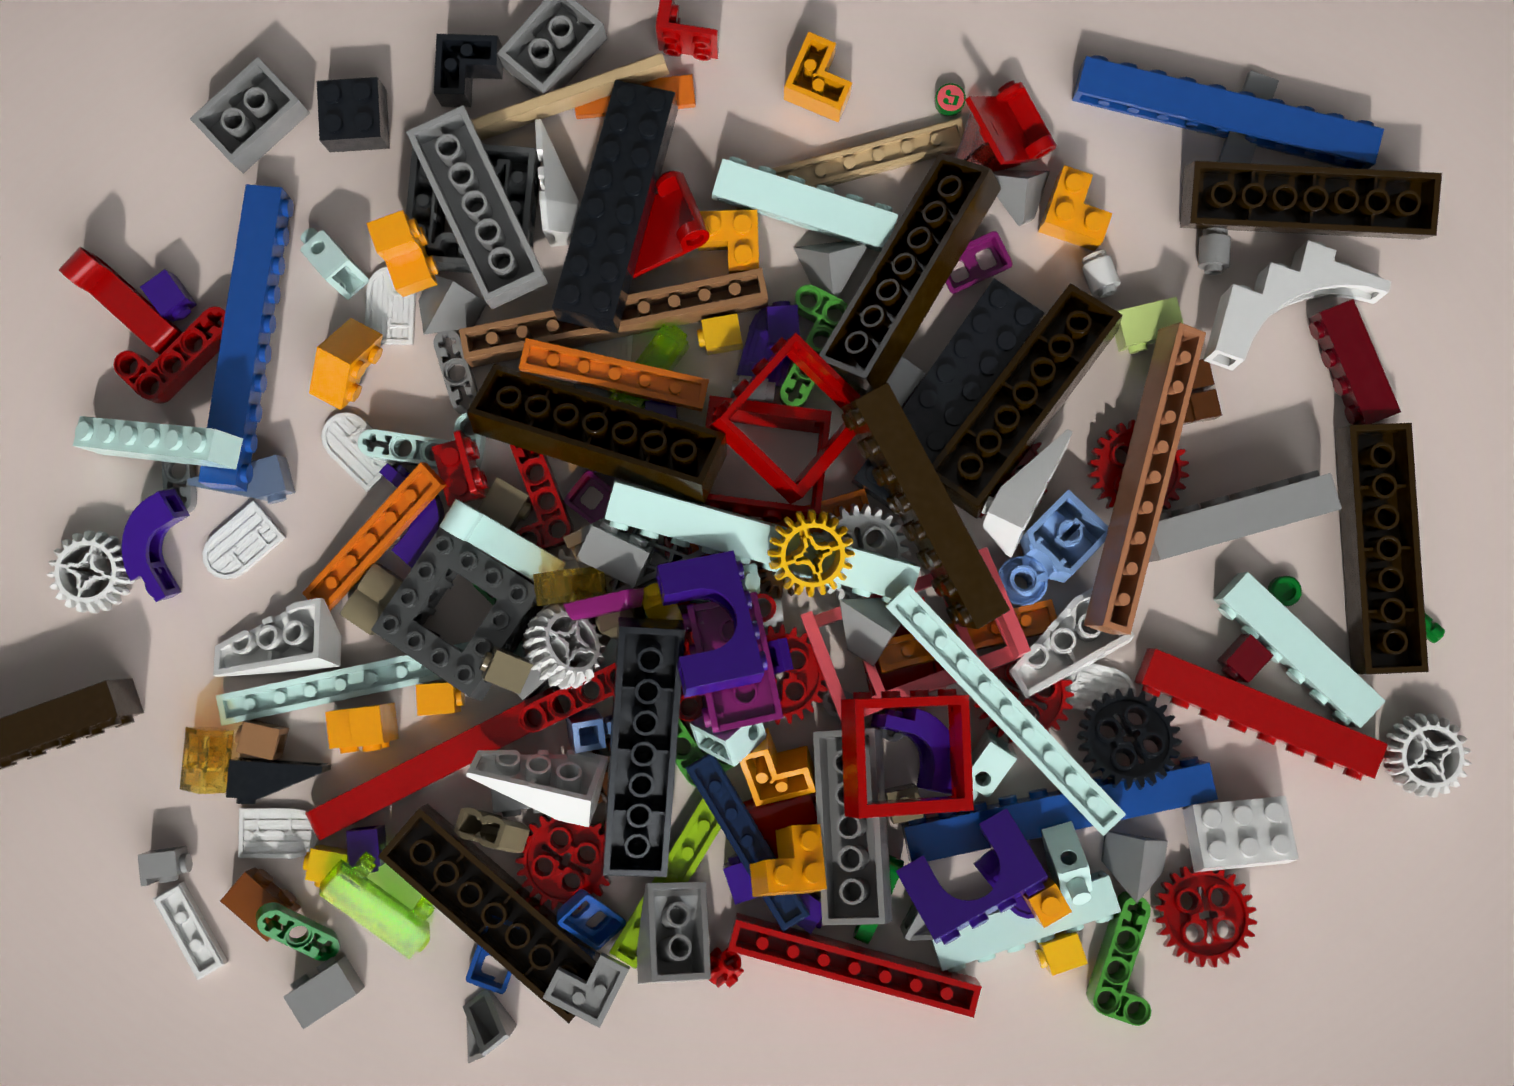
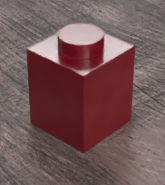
M1241 634L1218 658L1217 662L1223 667L1221 672L1227 678L1249 683L1274 655L1251 634Z

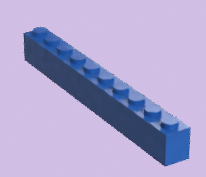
M1099 55L1085 57L1080 66L1072 101L1225 139L1230 131L1245 134V139L1250 143L1257 144L1258 147L1353 169H1369L1376 164L1384 128L1375 127L1374 123L1370 121L1359 120L1355 122L1345 119L1341 114L1315 112V109L1309 106L1293 107L1285 105V102L1280 99L1265 100L1256 98V95L1251 92L1241 91L1236 93L1228 91L1224 86L1218 84L1207 86L1197 83L1195 79L1190 77H1180L1178 79L1167 76V73L1161 70L1146 71L1138 69L1132 63L1124 62L1117 64L1109 62L1106 57Z
M248 184L245 186L207 428L217 429L243 438L236 469L200 467L198 482L212 489L247 492L248 483L253 478L251 460L252 454L256 452L258 446L256 428L257 423L262 419L261 395L267 387L266 363H269L271 360L270 337L271 333H274L276 329L274 311L275 305L279 303L281 296L278 285L280 275H283L285 270L283 253L284 247L289 243L288 221L294 212L293 200L282 187Z
M1198 756L1179 759L1180 764L1175 765L1172 770L1164 768L1167 776L1162 780L1155 775L1157 783L1154 786H1151L1145 780L1142 790L1137 788L1135 782L1126 791L1122 781L1113 788L1112 779L1107 778L1104 782H1101V776L1092 778L1125 812L1126 815L1121 820L1218 800L1210 763L1199 760ZM1046 788L1029 791V797L1017 799L1016 795L1003 796L998 798L999 803L987 805L986 801L975 802L974 811L938 813V816L926 818V815L923 814L924 818L901 824L910 862L923 855L928 862L991 848L980 830L979 823L1006 808L1026 840L1042 837V829L1072 821L1075 830L1092 827L1093 825L1060 790L1047 792Z

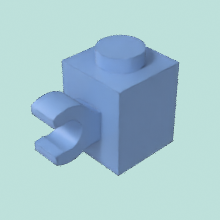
M591 708L566 718L568 741L575 754L606 748L605 735L611 734L612 715L602 718L596 708Z

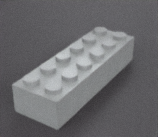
M464 105L406 131L484 300L490 308H497L548 284Z
M1318 470L1259 486V489L1255 487L1229 495L1230 500L1227 495L1200 503L1201 509H1199L1198 504L1171 511L1172 518L1169 517L1168 512L1162 513L1149 562L1163 560L1341 510L1342 507L1332 474L1328 473L1320 476Z
M876 728L865 729L867 802L886 800L882 730ZM842 730L813 732L817 824H820L827 885L826 890H821L822 925L887 924L893 921L887 817L858 819L845 816Z

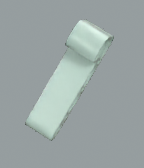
M467 413L457 418L454 431L461 430L464 433L465 425L470 422ZM368 429L359 436L358 447L364 455L376 460L418 466L420 462H426L431 468L437 469L436 461H431L429 458V452L432 446L450 442V440ZM474 434L470 437L472 441H476L479 449L480 458L476 459V463L480 468L486 437ZM378 440L383 444H388L389 450L383 447L372 449L369 447V444ZM404 442H411V453L401 457L399 454L400 445Z
M455 499L439 526L549 590L552 589L566 565V562L458 499Z

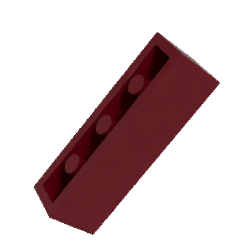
M1354 299L1323 310L1308 318L1310 333L1318 341L1322 350V362L1330 369L1334 379L1333 388L1343 400L1346 407L1344 412L1348 422L1353 425L1372 424L1400 413L1399 405Z

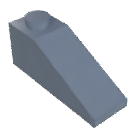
M280 455L251 461L253 478L248 483L247 492L212 489L199 483V476L187 479L190 486L268 501V504L283 502L287 500L286 495L295 493L287 458Z

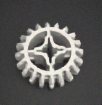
M87 530L84 532V535L75 533L72 534V540H63L64 549L57 548L53 550L58 559L48 562L51 566H55L54 572L46 574L50 578H55V582L49 586L53 590H59L55 598L66 600V607H76V611L82 613L86 611L99 613L100 609L109 611L112 609V603L116 605L122 603L120 594H130L129 589L125 587L126 584H133L136 581H130L122 559V544H118V537H108V534L102 531L95 533L94 531ZM89 549V553H85L83 560L75 563L78 557ZM107 558L110 560L112 570L108 568ZM83 568L92 569L94 572L101 573L102 576L90 574V572L84 571ZM73 574L76 576L77 586L74 582ZM108 580L109 583L106 588L95 595V591H99L101 584Z
M552 605L538 612L528 623L529 628L523 634L528 639L523 644V647L529 650L525 659L532 660L534 664L531 670H538L540 672L539 680L548 678L549 687L558 685L560 690L571 686L578 688L583 683L590 682L594 677V672L601 670L600 664L605 660L601 653L606 647L599 643L603 635L596 633L595 628L597 625L590 624L588 619L572 620L568 616L564 605ZM551 627H558L560 630L555 632L551 630ZM573 661L578 663L577 667H571L569 664Z
M1416 713L1414 719L1408 716L1404 717L1403 725L1399 723L1393 725L1396 734H1386L1391 743L1386 748V751H1389V756L1383 757L1382 760L1385 763H1391V766L1385 772L1389 775H1395L1392 782L1399 786L1403 785V791L1407 793L1414 792L1419 797H1424L1427 794L1429 797L1434 798L1438 797L1439 792L1442 794L1450 793L1449 785L1452 787L1460 786L1457 777L1464 778L1468 776L1462 768L1463 765L1469 766L1472 764L1464 759V754L1470 753L1471 750L1462 747L1467 738L1458 735L1460 728L1457 725H1450L1449 719L1443 717L1439 719L1436 714L1429 713L1425 716L1422 713ZM1430 730L1434 732L1442 742H1431L1429 738L1425 737L1423 731ZM1424 754H1427V755H1428V756H1425V757H1427V760H1426V761L1423 760V759H1424ZM1421 768L1423 772L1428 774L1429 779L1420 780L1410 769Z

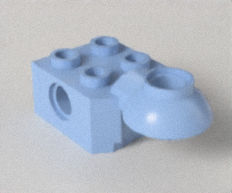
M1069 489L1023 535L1020 545L1024 556L1013 557L1007 560L998 571L1009 600L1013 604L1026 606L1042 599L1047 591L1048 579L1065 583L1105 542L1109 526ZM1017 576L1024 578L1027 582V588H1019L1015 584L1014 578Z

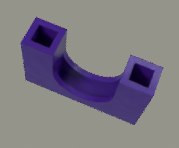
M734 550L657 565L656 579L663 606L698 599L713 601L728 612L734 626L732 638L722 647L679 657L677 669L684 698L759 683L762 681L764 671L768 670L765 652H759L757 640L760 639L758 623L756 620L751 621L749 610L752 609L751 596L748 590L744 591L741 581L745 578L743 564L741 560L736 561Z
M1007 808L979 823L983 836L1000 864L998 882L986 896L976 900H961L951 896L941 887L924 855L896 870L898 877L936 944L942 941L944 945L955 941L961 936L960 930L969 925L972 929H975L989 920L987 915L997 909H999L1000 913H1003L1017 905L1015 899L1027 893L1028 897H1031L1045 889L1043 883L1048 881V875Z

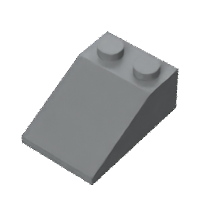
M706 882L645 884L637 945L638 984L711 979Z

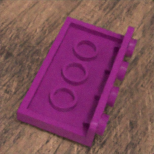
M757 592L750 593L752 609L749 610L751 621L756 620L758 623L760 639L757 640L759 652H765L768 670L764 671L762 681L759 683L699 695L706 696L708 708H703L702 713L705 727H712L713 733L784 718ZM713 601L697 605H687L688 613H683L682 617L686 633L692 631L694 644L689 645L690 655L718 649L732 638L734 634L733 622L728 612L722 606Z

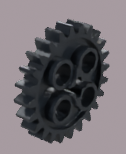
M1132 688L1128 689L1125 696L1122 695L1119 689H1116L1113 699L1108 693H1104L1102 696L1103 704L1095 699L1091 704L1094 710L1087 708L1083 713L1089 720L1082 719L1079 722V726L1086 731H1081L1077 734L1078 739L1085 741V743L1078 747V751L1088 752L1082 761L1083 763H1094L1090 773L1093 774L1100 770L1102 772L1101 782L1110 777L1113 778V788L1122 781L1126 791L1131 788L1133 782H1135L1139 790H1142L1145 780L1148 784L1154 786L1157 783L1155 775L1163 780L1167 776L1164 768L1172 770L1175 767L1174 762L1169 758L1177 759L1180 756V752L1173 749V747H1177L1182 743V740L1173 737V735L1180 731V727L1170 726L1175 716L1165 717L1163 713L1167 709V705L1157 708L1155 706L1156 696L1148 702L1145 700V691H1142L1138 697H1134ZM1128 713L1138 714L1141 717L1142 724L1134 725L1128 719ZM1114 715L1119 716L1120 723L1114 718ZM1104 725L1111 727L1115 737L1106 738L1101 734L1100 727ZM1125 735L1127 737L1133 736L1135 741L1133 743L1131 741L1125 742L1123 737ZM1143 741H1153L1157 745V752H1148L1144 748ZM1123 753L1127 755L1130 765H1120L1116 761L1115 754ZM1138 756L1144 760V764L1139 763Z

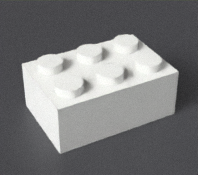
M1286 796L1195 804L1183 810L1194 872L1286 864L1299 859Z

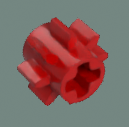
M716 947L710 953L711 979L708 980L718 988L724 983L729 988L738 981V977L744 972V969L741 968V957L737 953L728 951V948L722 952L720 948Z

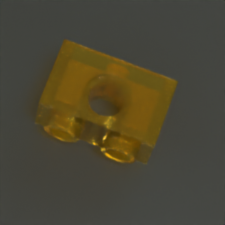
M593 567L533 574L537 606L570 603L607 594L604 572Z
M186 727L180 790L197 794L226 793L228 765L232 755L234 730L218 727Z

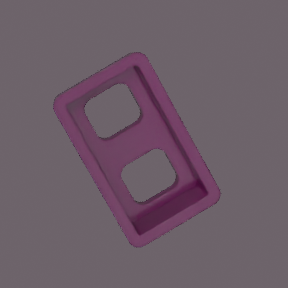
M992 231L969 242L959 261L964 263L969 277L956 283L950 275L946 285L949 292L955 294L1012 267V261L998 232ZM989 249L996 261V265L982 270L975 258V254Z
M588 470L566 495L564 503L592 524L604 518L612 487ZM589 487H594L603 494V499L592 510L581 503V497Z
M643 588L627 589L563 605L572 620L590 619L641 607L644 590Z

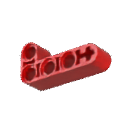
M79 247L59 268V271L68 280L89 292L159 355L182 334V331L176 325L162 317L155 307L114 269L88 250Z
M216 306L206 309L153 362L133 351H122L114 359V370L142 398L159 404L168 402L219 352L225 310ZM219 320L223 323L221 327L218 324ZM202 338V347L198 351H195V342ZM180 360V369L173 373V364ZM137 361V369L130 373V365ZM158 381L159 389L152 395L151 387Z
M510 445L538 518L537 522L522 527L516 533L522 537H525L528 533H534L537 536L536 545L546 551L566 544L563 537L573 533L574 526L547 456L530 451L534 457L539 456V458H529L525 450ZM538 465L544 468L543 477L537 481L531 480V469ZM546 494H553L555 504L550 509H543L540 503L541 498ZM557 522H564L566 525V533L561 538H554L551 532L552 526Z

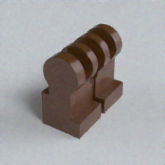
M1204 359L1199 360L1183 425L1215 420L1222 416L1216 389L1204 391V389H1208L1215 384L1210 363L1203 361Z

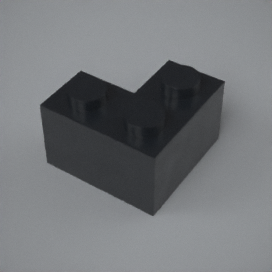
M437 34L434 95L442 107H460L462 105L464 107H471L473 78L503 79V65L497 54L502 48L498 36Z

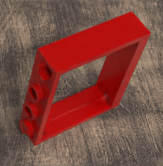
M796 332L787 340L781 337L770 348L773 355L768 360L763 357L752 368L751 371L755 375L749 381L744 378L734 388L732 393L735 397L730 403L725 400L713 412L716 418L709 425L712 430L725 433L726 443L790 504L802 499L856 435L854 430H848L843 423L822 450L817 453L795 481H793L729 419L786 355L840 408L860 397Z
M709 396L706 428L711 429L709 425L716 418L713 412L725 400L730 403L733 398ZM746 400L729 420L734 423L819 433L818 453L829 441L832 411ZM825 472L812 487L810 507L709 494L705 505L748 517H761L763 520L772 523L780 522L787 516L796 523L798 522L796 518L797 511H801L806 520L809 509H813L816 513V520H818L821 513Z
M937 689L938 695L929 696V690H909V697H901L900 691H881V698H872V692H853V699H841L845 816L862 819L974 811L969 695H957L956 689ZM948 705L952 796L867 802L864 709Z

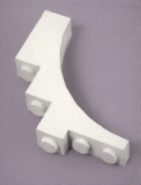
M1308 240L1294 253L1291 268L1282 263L1270 262L1258 274L1254 291L1248 286L1233 284L1221 295L1203 361L1233 371L1245 361L1251 343L1263 323L1271 315L1284 307L1306 299L1322 297L1352 298L1374 304L1389 293L1392 281L1380 278L1375 273H1366L1352 268L1347 263L1335 262L1337 250L1326 247L1321 242Z

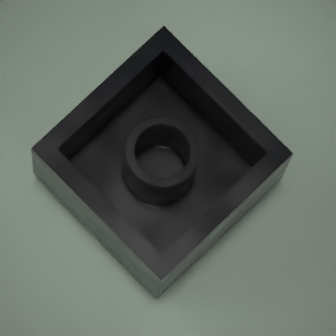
M378 77L317 81L319 141L330 153L390 149L387 90Z

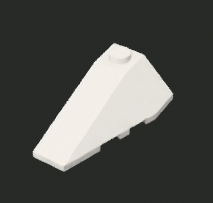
M536 119V149L538 160L542 162V166L538 167V177L542 191H539L542 230L551 247L569 245L580 209V203L542 120Z
M1067 429L1001 486L995 498L988 497L982 510V514L986 515L983 528L1007 556L1012 558L1029 525L1035 507H1038L1048 485L1047 482H1050L1068 446L1073 431Z
M1093 587L1075 597L1030 647L1031 651L1025 653L1009 671L1025 699L1128 644L1133 639L1134 634L1132 631L1131 635H1113L1083 626Z
M316 598L294 602L286 607L285 612L275 617L269 616L262 620L263 624L250 631L243 630L216 645L213 676L224 677L315 671L341 666L342 636L325 599Z
M478 750L467 771V777L556 820L589 827L598 805L608 756L590 752L575 754L574 750H567V754H549L548 750H538V754H520L517 750Z

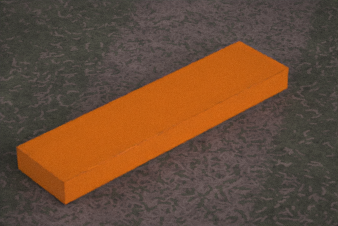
M692 74L661 77L641 84L675 92L678 109L696 107ZM611 95L575 107L576 118L605 117Z

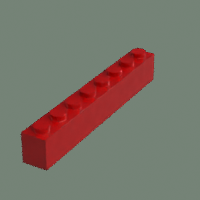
M1147 648L1134 681L1142 685L1141 691H1145L1149 695L1159 698L1162 693L1171 697L1170 703L1187 710L1189 705L1200 709L1198 714L1213 721H1217L1218 717L1229 721L1227 727L1242 733H1246L1247 729L1258 733L1256 739L1271 745H1275L1276 741L1286 744V751L1301 757L1305 753L1315 756V763L1330 769L1333 768V765L1344 768L1342 774L1359 781L1362 780L1363 776L1375 779L1388 746L1385 742L1156 648Z
M736 913L728 943V951L973 1018L982 988L977 978L948 972V970L942 971L939 967L814 933L810 934L792 927L783 932L777 923Z

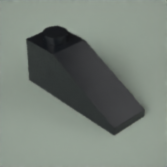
M244 757L230 759L226 798H237V804H256L257 799L269 796L331 770V764Z

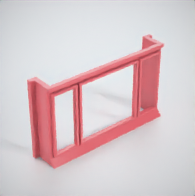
M985 547L978 551L1010 608V611L995 619L1006 647L978 657L967 628L959 626L958 623L954 624L959 638L989 670H993L1019 660L1025 653L1030 652L1031 649L990 552ZM931 573L917 578L914 588L915 592L932 587L931 581L934 578ZM872 594L870 597L863 598H882V596ZM943 597V600H944V602H945V604H946V607H949L948 604H947V602L945 601V599H944V597ZM839 606L817 615H813V612L810 611L801 614L800 618L841 721V699H846L819 630L820 627L842 620L841 607ZM862 660L876 694L872 698H881V691H885L876 666H872ZM944 669L888 691H900L901 697H909V690H929V693L957 682ZM888 708L864 709V717Z

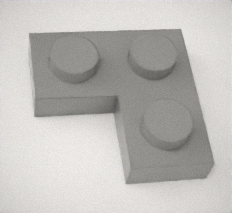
M602 952L587 981L558 967L542 999L600 1028L630 966Z

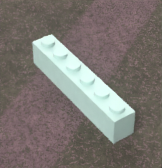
M730 157L729 160L722 159L712 192L713 200L745 210H757L758 214L843 241L864 244L868 249L881 252L895 228L898 214L893 213V208L888 205L875 203V206L863 203L864 199L853 194H846V197L834 194L835 190L825 185L818 184L817 188L805 185L806 180L797 176L788 175L787 179L777 176V171L769 167L759 166L758 169L748 167L747 161L737 157Z
M80 416L75 429L73 446L109 456L236 469L243 438L212 428Z
M1249 572L1238 573L1213 599L1220 605L1218 610L1223 616L1231 621L1235 619L1242 626L1240 630L1243 634L1254 636L1274 655L1271 658L1273 662L1283 664L1288 669L1286 674L1294 682L1300 685L1303 683L1310 690L1309 696L1321 706L1326 705L1333 711L1331 716L1339 724L1346 727L1362 728L1386 702Z
M1103 871L1090 874L1092 883L1091 899L1082 905H1075L1071 898L1065 899L1072 912L1045 928L1035 918L1026 919L1017 916L1010 909L1000 913L999 909L987 915L989 920L975 929H972L969 925L960 930L961 936L947 945H944L942 941L936 944L934 940H931L942 971L948 969V972L960 971L966 967L965 963L978 960L980 963L994 959L996 953L1005 950L1008 953L1017 952L1024 949L1026 943L1035 940L1037 943L1047 942L1054 939V934L1065 930L1067 933H1073L1082 930L1086 923L1092 921L1104 923L1114 918L1113 914L1121 912L1110 876Z

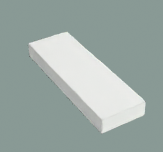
M184 881L153 898L155 905L197 980L228 963Z

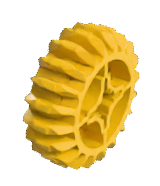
M809 509L807 519L805 520L802 512L797 511L796 518L798 522L793 523L787 516L784 518L785 523L789 526L786 530L778 525L775 527V530L782 536L780 539L776 537H770L769 539L770 543L778 546L777 549L767 550L768 556L777 557L776 560L769 563V567L771 569L781 568L775 573L774 577L777 581L786 577L783 583L785 589L788 590L795 583L794 593L797 595L802 593L804 587H806L808 597H813L814 587L818 588L821 595H825L826 588L824 585L829 584L835 590L838 586L833 580L837 576L843 581L847 578L841 572V569H852L853 565L845 561V558L854 557L855 552L844 547L850 546L853 543V539L850 537L842 538L848 529L845 526L836 529L839 523V519L836 517L831 518L827 523V512L822 511L818 520H816L815 511ZM809 528H820L829 532L834 541L828 543L826 541L815 542ZM799 532V547L786 556L788 543ZM808 543L815 550H818V554H815L816 557L813 559L814 564L807 556L803 555L804 552H807ZM833 551H836L832 565L822 574L824 558L831 555ZM792 564L796 566L800 564L808 565L813 577L805 578L795 575L789 570L788 566Z

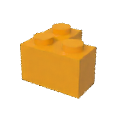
M808 31L785 83L784 100L839 123L850 98L853 82L828 72L835 57L836 43Z
M1066 165L1063 166L1056 177L1038 232L1095 251L1101 245L1113 213L1084 204L1093 177L1092 174Z
M401 210L366 223L376 252L385 260L395 290L402 297L438 285L435 277L439 273L437 264L432 255L429 257L424 246L428 245L429 242L422 226H418L415 218L410 219Z
M757 210L700 211L710 237L704 245L698 248V251L728 250L729 274L759 268Z
M353 318L347 320L317 347L309 393L340 410L350 401L355 402L362 390V386L359 384L366 368L371 363L376 364L382 355L383 349L380 346L383 334Z
M395 702L325 712L329 749L340 748V754L359 751L360 746H362L363 752L381 750L382 748L390 747V741L399 739Z
M765 728L766 738L740 762L756 807L815 793V767L808 746L777 753L769 728Z
M820 824L791 825L776 830L778 859L763 860L750 864L753 897L804 894L827 889Z

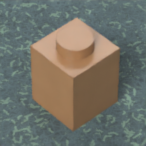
M258 720L243 721V725L239 726L235 736V743L238 744L236 752L268 760L282 758L289 728Z

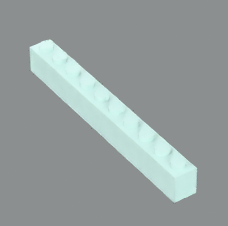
M614 480L604 519L610 521L609 526L625 531L628 530L629 526L641 529V535L653 539H658L659 535L671 537V543L689 548L690 543L702 546V552L711 555L734 550L736 561L741 560L744 564H750L751 560L763 563L762 568L773 572L781 569H771L769 567V563L776 560L777 557H770L767 554V550L777 549L778 547L769 542L770 537L780 539L782 536L775 530L777 524L713 506L698 504L620 480ZM799 532L788 543L786 556L799 547ZM811 534L815 542L826 541L828 543L834 541ZM808 543L807 552H804L803 555L807 556L814 564L813 559L816 557L815 554H818V550H815ZM850 545L844 548L853 550L855 556L845 558V561L850 562L853 567L852 569H841V572L847 576L845 581L841 580L838 576L833 580L838 586L836 589H840L841 585L852 587V593L870 597L871 593L881 595V600L888 603L907 584L913 589L915 588L921 567L913 562ZM833 551L831 555L824 558L822 574L832 565L836 551ZM792 564L788 566L789 570L793 571L795 575L805 578H811L812 576L808 565L800 564L796 566Z

